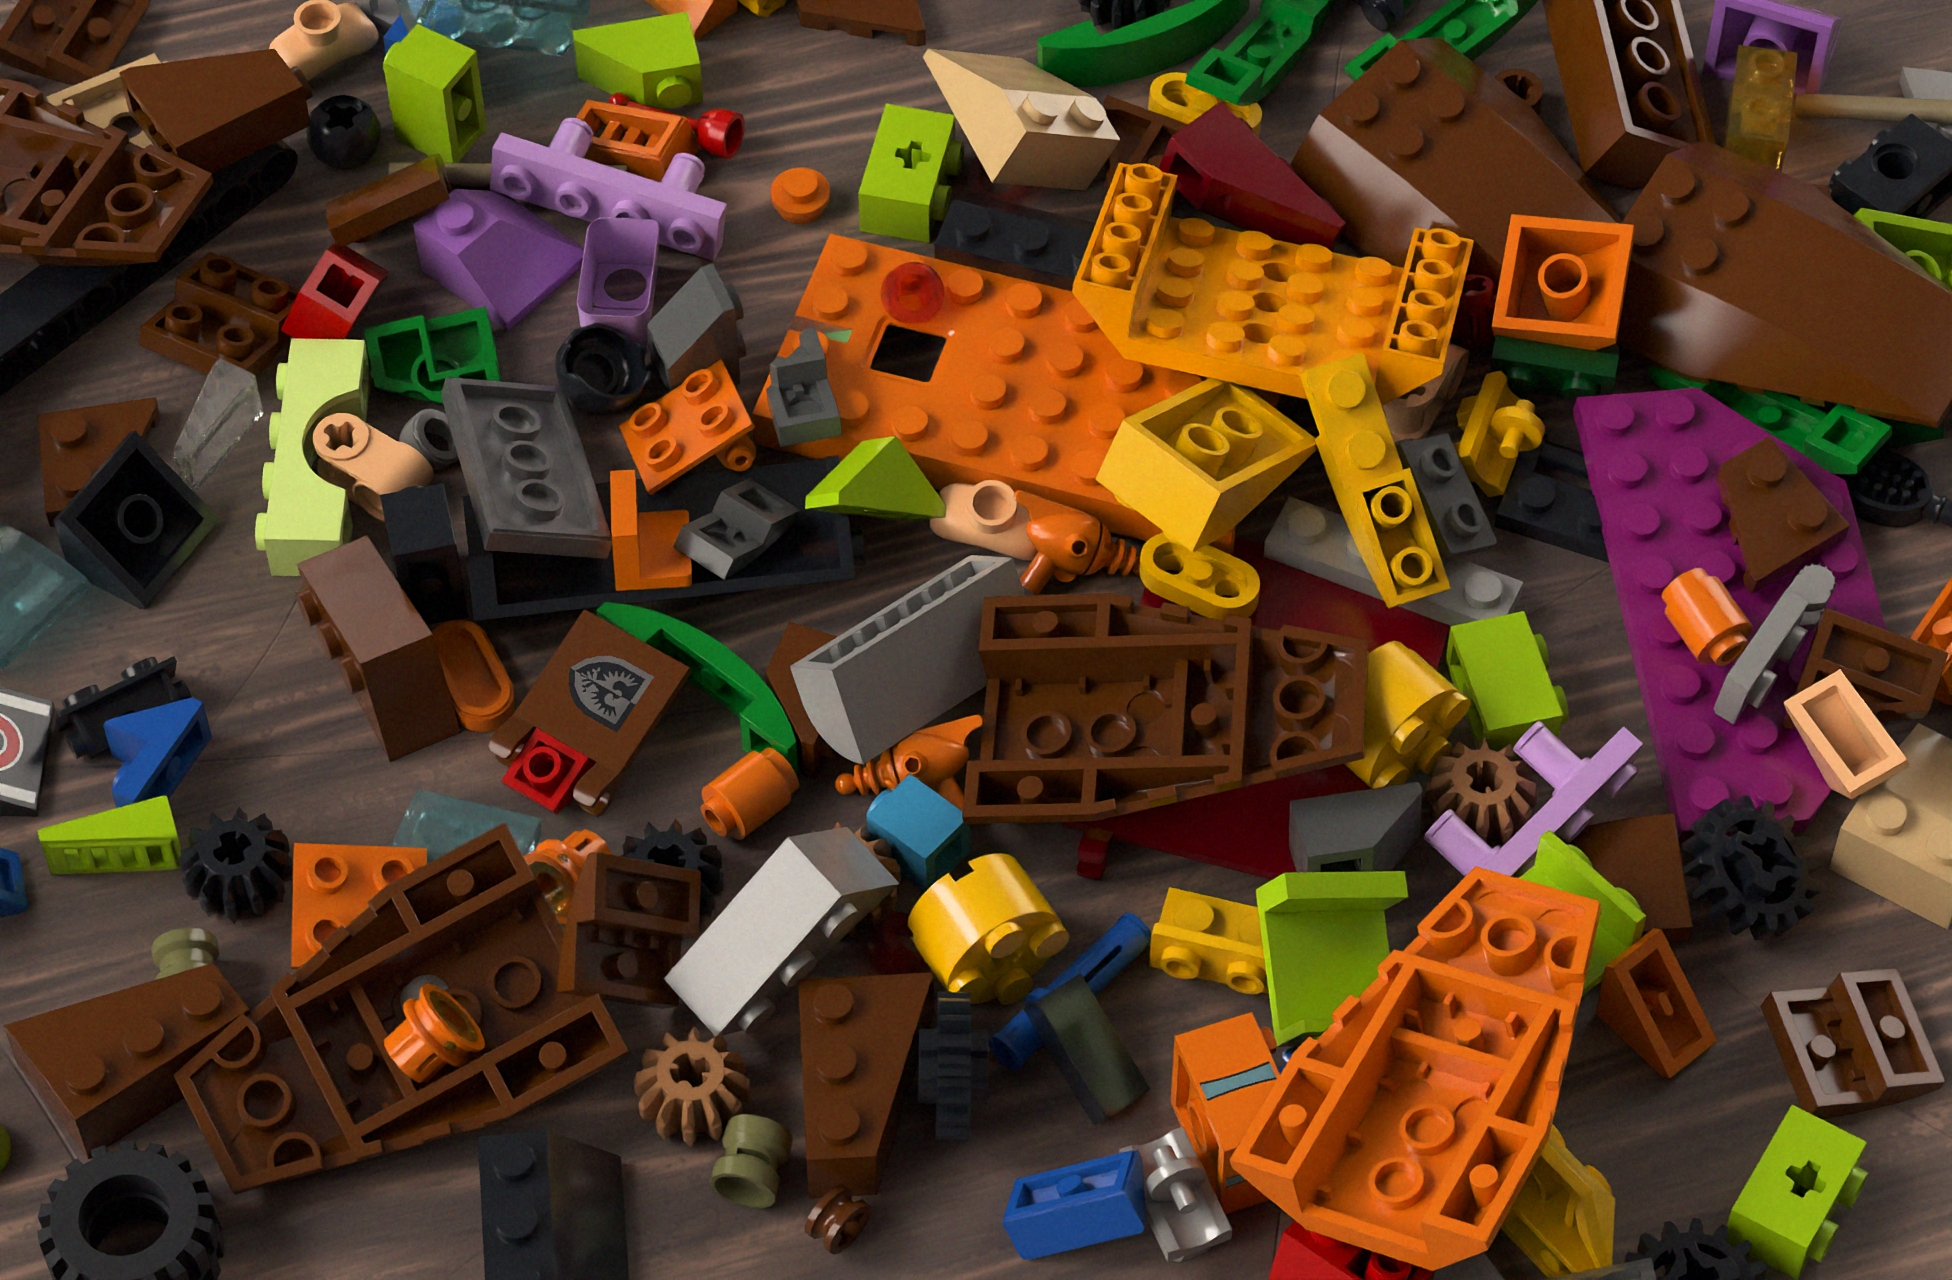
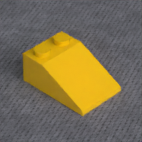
M1209 378L1123 419L1095 480L1110 490L1117 501L1123 506L1136 510L1160 528L1169 541L1185 547L1190 552H1194L1225 536L1316 452L1318 447L1314 436L1246 386Z

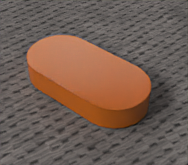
M450 620L438 625L431 633L434 637L458 723L462 727L474 732L497 730L514 714L516 700L513 684L488 636L479 625L468 620Z

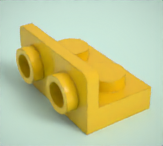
M1169 887L1159 923H1155L1152 930L1149 967L1162 969L1168 975L1179 979H1193L1197 977L1227 984L1233 990L1244 994H1258L1261 992L1269 994L1258 907Z

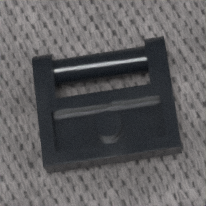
M1544 434L1538 448L1531 451H1521L1497 510L1494 527L1609 563L1601 530L1603 525L1592 490L1537 473L1539 465H1544L1589 479L1583 452L1549 442L1548 435Z

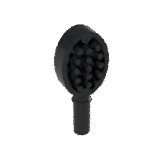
M1880 448L1857 474H1835L1847 483L1855 516L1865 521L1889 527H1906L1921 521L1923 518L1933 520L1934 524L1941 523L1952 528V501L1948 500L1947 496L1941 497L1934 494L1928 474L1909 458Z

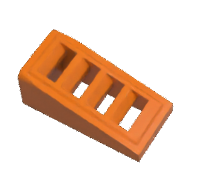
M588 99L576 116L577 119L586 122L593 130V141L584 158L603 165H627L628 173L660 183L676 154L688 153L695 156L698 151V143L687 117ZM602 123L606 124L607 127L600 138L594 137ZM623 132H626L621 142H619L618 140ZM645 140H648V142L646 143V145H645V146H642L643 143H644V141H645Z

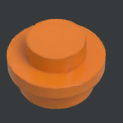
M792 168L782 172L774 179L770 189L771 202L786 221L794 224H807L818 219L829 204L830 186L827 179L818 171L810 168Z

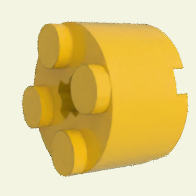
M1392 641L1376 648L1369 653L1364 759L1345 763V765L1372 789L1404 784L1407 779L1420 769L1425 774L1432 773L1433 765L1438 760V757H1448L1450 755L1452 744L1446 739L1455 725L1469 710L1470 700L1415 651L1408 649L1401 642Z
M1002 853L988 854L969 861L968 863L974 871L956 882L947 873L930 886L913 907L908 918V927L914 934L910 938L914 942L915 947L946 992H970L971 1004L983 1003L997 998L1000 1004L1008 1005L1018 1001L1031 990L1033 986L1031 977L1051 956L1057 954L1066 946L1070 935L1062 925L1060 918L1015 857Z

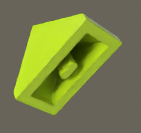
M897 436L862 441L806 496L805 509L907 522L945 518L946 512L945 503Z

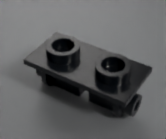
M175 656L158 663L155 657L143 659L121 673L123 681L102 691L99 690L97 685H91L71 694L63 700L62 703L65 709L57 712L56 728L60 732L70 726L73 727L75 732L66 735L65 738L76 759L86 754L90 759H93L110 750L103 727L106 721L130 713L192 698L183 680L174 684L170 680V678L175 676L177 665Z

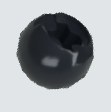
M336 95L324 99L310 112L311 126L306 128L307 142L316 158L333 168H354L363 165L377 151L381 136V125L372 107L356 96Z

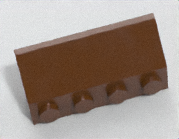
M1542 0L1582 171L1586 176L1628 189H1634L1648 184L1667 154L1703 140L1716 145L1679 0Z

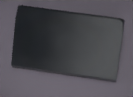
M1081 973L1023 1008L1093 1125L1112 1117L1150 1090V1087Z

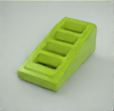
M167 796L155 797L37 830L51 875L164 871L181 868L179 858L181 856L180 850L182 849Z

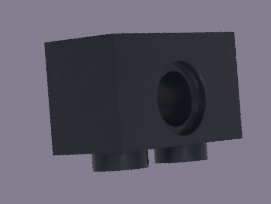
M1911 113L1893 129L1886 127L1881 130L1872 140L1868 150L1855 161L1848 159L1836 169L1828 185L1829 189L1832 190V200L1851 215L1857 213L1861 208L1925 219L1952 196V141Z
M440 483L424 487L410 486L398 492L380 495L395 578L425 624L429 625L468 617L457 545L444 484Z

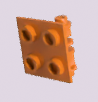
M722 359L706 369L692 373L685 379L683 384L657 401L641 406L629 419L619 425L646 490L650 495L714 454L726 468L735 471L747 470L752 465L756 456V447L747 434L755 426Z
M294 843L291 969L298 970L323 948L320 944L341 925L345 928L369 907L367 902L385 886L426 865L427 848Z

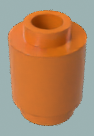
M1695 568L1678 576L1664 589L1661 598L1667 605L1665 615L1700 664L1715 662L1717 666H1724L1741 656L1749 644L1747 639L1753 631V625L1717 576H1709L1705 569Z
M767 747L760 753L751 751L702 788L704 804L701 805V813L710 828L722 837L730 835L737 840H742L790 804L791 794L799 788L797 775L790 763L777 750Z

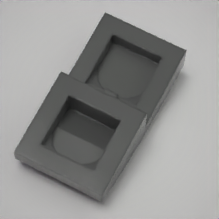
M749 478L721 491L711 513L683 525L673 547L725 580L749 565L779 539L796 521L800 509Z

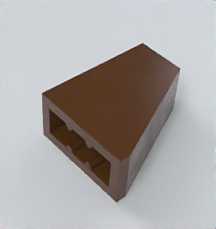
M275 49L135 66L119 72L128 111L152 144L212 174L311 126L306 100L312 98L310 85L298 66L289 68Z

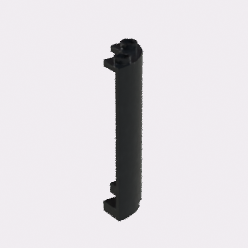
M839 455L818 460L753 466L745 471L725 469L683 474L652 495L647 492L643 480L636 479L638 512L687 510L689 512V523L711 513L721 491L749 478L800 509L796 521L779 539L749 565L725 580L691 559L692 585L688 587L616 591L612 546L608 559L487 551L484 549L470 496H462L469 552L467 564L474 621L600 607L605 602L630 604L856 579L854 567L866 565L862 528L850 529L849 517L846 514L805 509L806 496L840 463ZM610 482L596 483V490L612 537Z

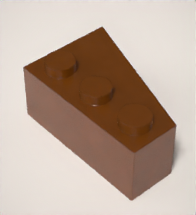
M362 537L298 563L297 566L304 589L296 591L295 595L301 613L309 627L316 625L320 642L330 660H337L341 675L349 692L356 696L389 762L461 733L433 634L369 537Z
M210 963L3 1026L17 1065L89 1159L93 1157L91 1150L103 1145L107 1148L182 1100L184 1096L173 1074L242 1013L247 1017L251 1012L217 967Z
M933 972L798 980L809 1199L822 1198L829 1190L840 1184H844L851 1189L853 1196L878 1195L901 1121L902 1107L909 1085L913 1083L918 1067L919 1029H929L934 1015Z

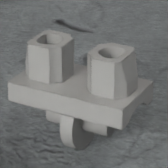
M1183 1127L1174 1129L1153 1142L1143 1145H1130L1119 1149V1153L1139 1150L1142 1156L1146 1218L1167 1262L1181 1263L1208 1253L1211 1246L1232 1238V1228Z

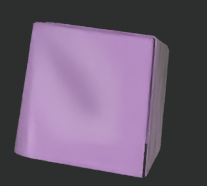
M603 217L591 222L586 233L577 295L581 327L600 323L617 328L629 340L642 344L645 347V355H647L649 341L647 324L652 319L659 266L658 220ZM632 269L644 276L646 289L640 297L634 300L617 301L606 294L604 282L611 273L617 270Z

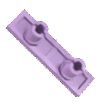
M566 118L562 121L549 147L502 132L500 133L492 148L491 191L589 222L603 217L658 220L659 244L715 261L723 244L727 204L695 194L704 178L703 173L705 172L703 162L696 156L688 153L676 154L660 183L584 159L593 141V130L586 122L577 118Z
M1538 721L1519 739L1513 751L1554 788L1552 792L1553 797L1502 848L1497 845L1492 849L1451 809L1447 810L1428 829L1423 839L1435 848L1464 877L1477 866L1519 878L1535 865L1541 835L1551 830L1558 838L1561 837L1569 844L1594 818L1595 815L1588 808L1604 792L1611 799H1614L1629 785L1639 772L1632 764L1643 743L1623 726L1591 759L1587 756L1581 760L1546 728L1541 721Z

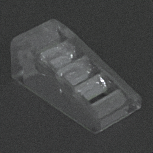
M221 358L211 368L171 455L175 472L195 493L198 492L264 414L255 374Z

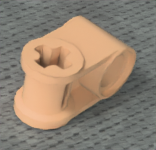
M1449 343L1443 371L1440 376L1382 406L1394 443L1404 439H1423L1427 436L1444 405L1452 399L1462 381L1469 360V351L1467 349Z
M336 413L327 416L317 424L313 431V444L317 454L320 456L317 469L318 476L328 483L346 489L348 500L362 507L368 514L385 523L380 495L398 492L410 486H428L434 479L435 474L432 466L419 451L404 442L394 440L352 414Z

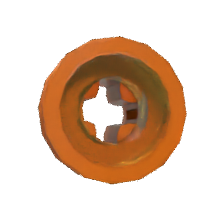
M587 829L574 831L563 841L546 839L537 845L535 851L524 856L560 924L566 925L572 896L587 855L594 852L613 855L607 843L596 833Z
M425 983L420 987V998H409L403 1003V1011L407 1019L384 1039V1046L389 1056L408 1077L418 1083L428 1082L447 1063L455 1067H463L468 1063L469 1052H480L485 1047L484 1037L470 1014L450 994L430 983Z

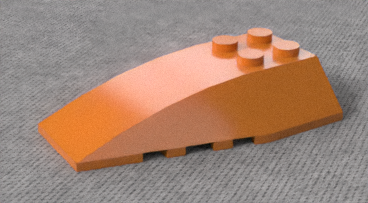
M1475 866L1417 925L1419 935L1403 952L1394 949L1377 966L1379 976L1358 998L1350 994L1332 1013L1333 1023L1317 1040L1308 1037L1292 1054L1230 1158L1232 1168L1306 1230L1403 1262L1435 1271L1488 1251L1549 1140L1601 915L1600 901Z

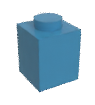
M911 774L893 790L886 789L881 792L868 809L866 819L871 841L886 838L887 843L891 847V858L896 859L897 864L900 865V874L924 892L937 880L950 873L971 852L970 824H964L962 811Z

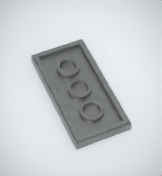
M445 378L441 397L484 549L487 551L608 559L612 546V537L568 397L562 392L560 386Z

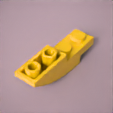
M1364 353L1304 370L1300 374V378L1320 434L1315 438L1316 445L1350 533L1387 607L1390 609L1449 590L1451 587L1410 468L1403 470Z

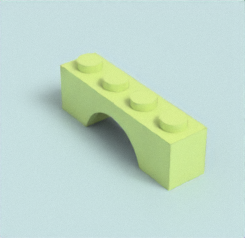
M291 338L288 363L278 364L276 391L278 400H282L281 412L271 413L269 425L271 449H276L274 462H265L262 476L263 496L265 500H269L267 513L257 514L255 525L257 550L266 551L271 576H300L298 563L351 542L353 524L346 489L328 483L311 469L318 455L313 444V431L321 420L336 413H349L359 417L366 423L371 372L365 340Z

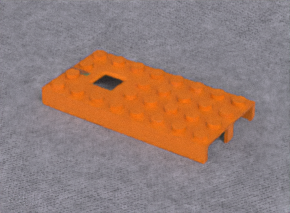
M829 234L777 357L788 358L800 346L799 335L806 328L815 327L826 358L827 378L840 414L842 436L780 447L767 400L766 389L771 385L769 373L752 412V422L755 426L753 429V443L816 460L839 455L841 462L862 441L897 436L934 489L941 490L953 483L976 485L986 480H997L1011 487L1014 493L1017 490H1023L1093 515L1108 527L1110 533L1146 542L1153 536L1163 533L1160 528L1139 512L1119 503L1114 494L1096 481L1095 478L1123 419L1209 379V377L1124 359L1072 291L840 235ZM889 325L946 339L929 382L905 378L870 368L886 328ZM1246 386L1277 409L1281 393ZM1236 526L1225 536L1208 545L1232 555Z

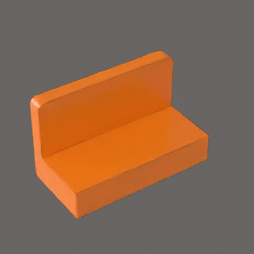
M635 469L610 471L611 532L616 591L691 586V558L673 547L682 526L689 523V512L687 510L638 512Z

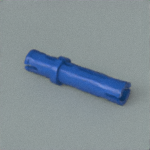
M1125 913L1117 920L1116 924L1085 952L1081 953L1046 988L1037 987L1025 998V1007L1077 974L1081 973L1082 977H1085L1108 955V960L1085 981L1093 995L1096 996L1132 963L1138 955L1150 947L1152 934L1150 929L1134 914ZM1023 1009L998 1033H995L988 1039V1046L992 1054L1003 1066L1012 1071L1020 1069L1024 1062L1044 1045Z

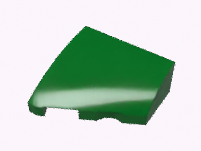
M486 306L428 320L423 315L363 328L377 390L444 406L441 393L445 378L503 382L490 315Z

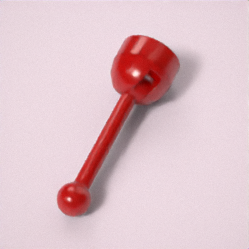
M622 92L614 93L608 100L610 104L682 116L632 102L629 96ZM711 109L703 113L699 120L687 117L692 131H695L697 143L703 150L711 155L725 159H731L736 155L741 146L745 131V120L742 114L726 109Z

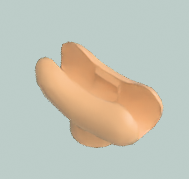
M310 0L297 8L294 14V25L274 38L269 49H275L289 68L298 66L307 81H310L317 74L349 57L368 52L375 46L379 36L374 23L358 5L352 3L336 5L328 0Z
M986 480L976 485L953 483L944 487L938 493L946 505L945 518L930 519V528L941 538L985 548L1021 560H1033L1039 552L1031 543L1026 533V525L1030 519L1028 511L1024 506L1015 501L1014 491L1007 484L997 480Z

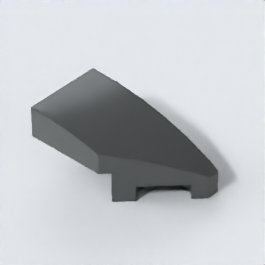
M815 327L806 328L799 335L800 346L788 358L778 356L769 365L771 385L766 389L767 400L780 447L842 436L840 414L827 378L826 358Z

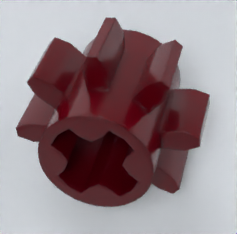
M1478 274L1466 275L1450 338L1452 344L1467 350L1486 348L1495 342L1491 326L1498 288L1497 284H1493L1489 277Z

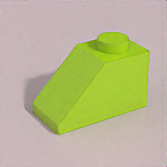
M688 11L572 31L576 70L579 79L611 95L622 92L628 95L632 102L657 109L679 108L684 105L704 102L701 63Z

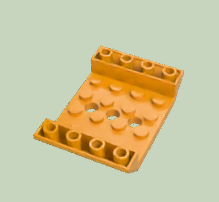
M1118 163L1076 274L1072 293L1124 359L1307 399L1300 378V374L1304 370L1364 353L1382 406L1442 374L1474 240L1459 237L1456 233L1446 229L1435 228L1425 230L1415 227L1404 268L1390 265L1387 261L1377 257L1357 258L1331 252L1328 248L1318 244L1298 245L1275 240L1259 231L1238 232L1213 226L1208 221L1199 218L1179 219L1170 217L1178 175L1162 172L1159 168L1150 164L1137 163L1129 165Z

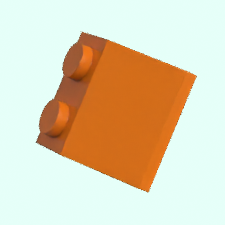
M1511 214L1491 326L1494 337L1496 335L1591 351L1616 344L1635 234L1634 225Z

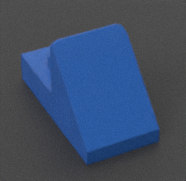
M188 698L112 718L104 723L103 727L112 756L124 762L118 770L112 786L116 808L159 796H167L168 800L212 738L202 701Z

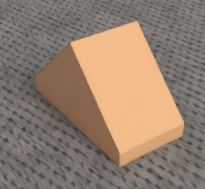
M1841 670L1834 672L1784 701L1790 718L1830 789L1850 799H1854L1909 767L1907 758Z

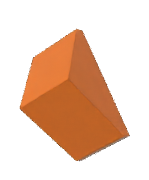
M1653 928L1605 966L1595 1014L1662 1077L1670 1079L1718 1041L1662 929Z

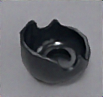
M600 323L574 329L556 354L555 370L562 392L579 409L598 415L616 413L628 408L643 394L653 376L652 371L646 370L645 347L640 343L629 340L617 328Z

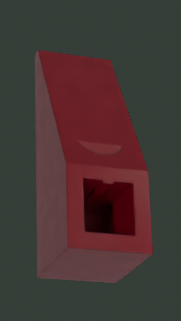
M1221 101L1171 136L1159 169L1165 173L1178 175L1176 189L1199 211L1249 231L1265 233L1275 240L1298 245L1318 244L1333 252L1346 225L1338 216L1335 208L1307 186L1296 175L1293 167L1285 159L1278 157L1254 134L1251 126L1244 119L1237 117Z

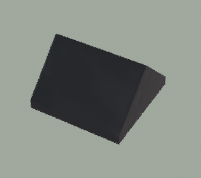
M135 430L128 433L54 519L68 572L142 609L148 606L220 518Z

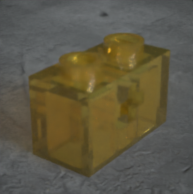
M1738 45L1729 91L1723 148L1782 172L1789 138L1797 52Z

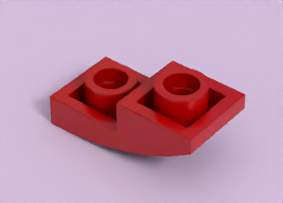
M536 728L501 782L506 787L557 815L574 799L573 789L580 778L595 763L588 756Z

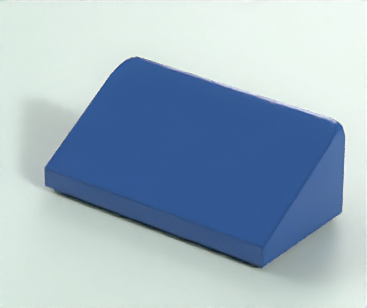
M1131 1150L1016 1179L1002 1225L1020 1257L1025 1260L1035 1259L1143 1232L1146 1223L1142 1156L1139 1150Z

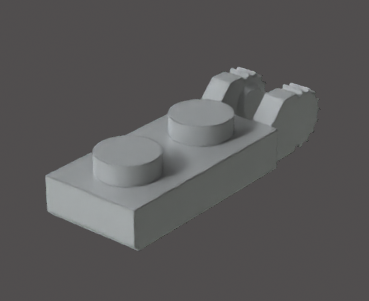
M1812 563L1811 566L1805 565L1804 570H1800L1799 575L1797 574L1791 585L1786 589L1728 673L1713 708L1715 714L1735 724L1748 703L1757 709L1763 704L1778 677L1777 674L1771 671L1779 659L1787 664L1793 660L1808 632H1813L1817 626L1820 616L1827 607V602L1834 592L1837 584L1835 582L1836 577L1832 575L1833 571L1827 569V566L1822 567L1820 564L1813 565Z

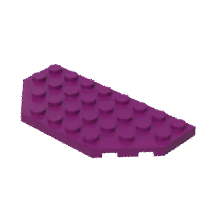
M1699 388L1577 397L1573 414L1592 493L1595 495L1603 525L1601 530L1669 812L1670 814L1674 813L1679 843H1684L1695 835L1690 826L1706 814L1709 809L1726 798L1733 803L1743 795L1750 796L1755 809L1767 800L1773 802L1774 817L1780 821L1791 814L1795 818L1791 832H1804L1818 814L1820 807L1834 790L1829 788L1798 730L1789 729L1782 725L1787 713L1784 701L1793 696L1816 627L1813 632H1808L1803 644L1789 664L1779 659L1771 671L1777 674L1778 677L1763 704L1757 709L1748 703L1735 724H1732L1715 714L1713 708L1728 673L1739 658L1724 666H1717L1715 662L1700 664L1666 617L1665 608L1667 605L1661 596L1664 589L1681 574L1695 568L1705 569L1709 576H1717L1753 625V631L1747 639L1750 643L1786 589L1791 585L1797 574L1799 575L1800 570H1804L1805 565L1811 566L1812 563L1813 565L1820 564L1822 567L1827 566L1829 571H1833L1832 575L1836 577L1835 582L1837 583L1832 596L1827 602L1826 608L1887 630L1846 481L1835 474H1831L1801 452ZM1770 436L1850 524L1844 540L1751 595L1745 588L1743 580L1746 567L1740 545H1734L1729 528L1731 514L1728 507L1723 504L1716 477L1722 463ZM1889 721L1880 723L1882 726H1886ZM1726 832L1725 835L1731 837L1737 832Z

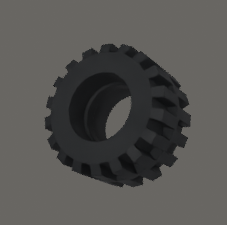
M120 1141L119 1151L107 1153L106 1147L103 1145L91 1150L93 1159L85 1164L76 1158L65 1167L69 1178L66 1181L54 1179L48 1188L47 1193L51 1203H44L40 1206L38 1219L42 1229L37 1232L39 1245L52 1280L218 1279L221 1272L218 1258L224 1257V1241L213 1199L208 1190L206 1180L199 1169L192 1171L189 1159L179 1152H175L168 1158L164 1145L150 1142L146 1150L143 1151L138 1150L135 1141ZM149 1219L167 1225L163 1234L154 1244L138 1253L126 1256H113L97 1251L102 1239L115 1227L125 1222Z

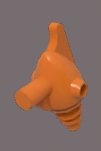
M1017 490L1014 493L1015 501L1024 506L1028 511L1030 519L1026 525V533L1031 543L1039 551L1020 577L1022 586L1035 595L1040 594L1052 575L1061 582H1070L1077 575H1091L1102 567H1106V573L1109 575H1113L1119 569L1120 575L1127 576L1132 569L1137 576H1140V556L1136 557V547L1129 546L1125 549V540L1120 538L1113 542L1108 527L1093 515L1023 490Z
M980 714L915 731L882 752L879 761L876 762L873 758L866 763V767H863L861 764L854 765V775L850 773L840 774L836 778L835 787L843 795H850L858 788L862 796L868 795L869 789H872L875 795L878 796L883 792V788L893 790L911 774L963 811L964 793L954 776L962 769L969 758V749L966 745L969 735L974 730L982 727L985 719Z

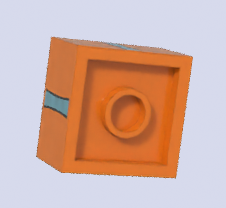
M1252 1012L1176 1035L1174 1038L1171 1105L1180 1126L1184 1128L1197 1157L1206 1171L1207 1178L1225 1214L1270 1200L1237 1173L1230 1163V1158L1280 1076L1271 1054L1277 1051L1275 1037L1269 1027L1259 1028Z

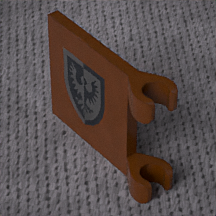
M584 609L515 713L492 735L489 741V749L496 755L495 757L498 762L510 768L534 730L538 728L588 756L595 765L580 778L573 789V797L579 802L582 810L592 816L600 817L609 808L622 777L692 671L688 666Z

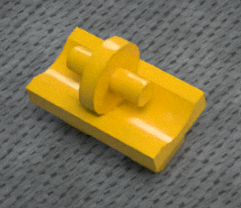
M1501 370L1486 374L1478 395L1462 398L1456 415L1458 426L1464 431L1461 442L1453 443L1470 482H1475L1488 497L1504 494L1519 452L1538 448L1545 434L1543 422L1534 414V404L1528 400L1518 398L1511 392L1507 385V377Z

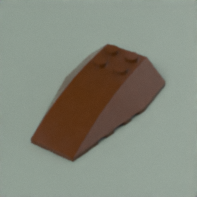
M1440 37L1400 40L1318 114L1290 163L1296 175L1320 198L1327 200L1335 208L1338 216L1346 223L1339 238L1363 257H1377L1390 264L1404 268L1415 227L1425 230L1435 228L1446 229L1456 233L1459 237L1474 240L1466 275L1478 274L1487 276L1493 281V284H1497V288L1499 287L1511 214L1621 224L1623 221L1530 105Z
M0 78V261L51 266H114L157 262L214 183L212 173L152 144L143 149L129 142L128 133L109 124L106 128L102 129L86 121L83 111L65 102L57 107L44 101L42 91L25 83Z
M1705 140L1665 156L1621 223L1634 225L1635 234L1616 342L1620 347V351L1689 381L1710 385L1711 379L1738 384L1739 391L1765 395L1766 390L1800 396L1802 403L1825 407L1827 402L1855 406L1856 413L1939 428L1952 407V289L1807 182Z
M1114 593L984 597L978 651L987 676L984 708L985 723L982 729L980 759L967 761L962 811L964 824L1098 821L1364 759L1369 643L1366 639L1284 624L1280 631L1253 626L1251 618L1229 614L1226 615L1225 620L1191 615L1190 607L1163 603L1161 609L1136 605L1133 597Z
M505 822L385 886L367 902L369 907L345 928L341 925L320 944L323 948L294 974L288 972L269 989L271 994L257 1005L247 1017L242 1013L173 1074L226 1181L235 1195L509 1121L630 1055L598 993L591 997L557 993L564 930ZM434 975L446 983L449 989L444 991L458 1001L473 1018L484 1037L485 1047L480 1052H469L468 1063L463 1067H455L447 1063L428 1082L418 1083L408 1077L389 1056L384 1046V1039L407 1019L400 1003L403 988L416 977ZM435 1000L432 1003L434 1008L437 1009L442 1001Z

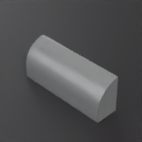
M970 555L791 665L790 668L804 709L813 726L828 745L846 759L855 763L865 764L987 686V676L978 651L984 597L1025 596L1014 559L1009 557Z

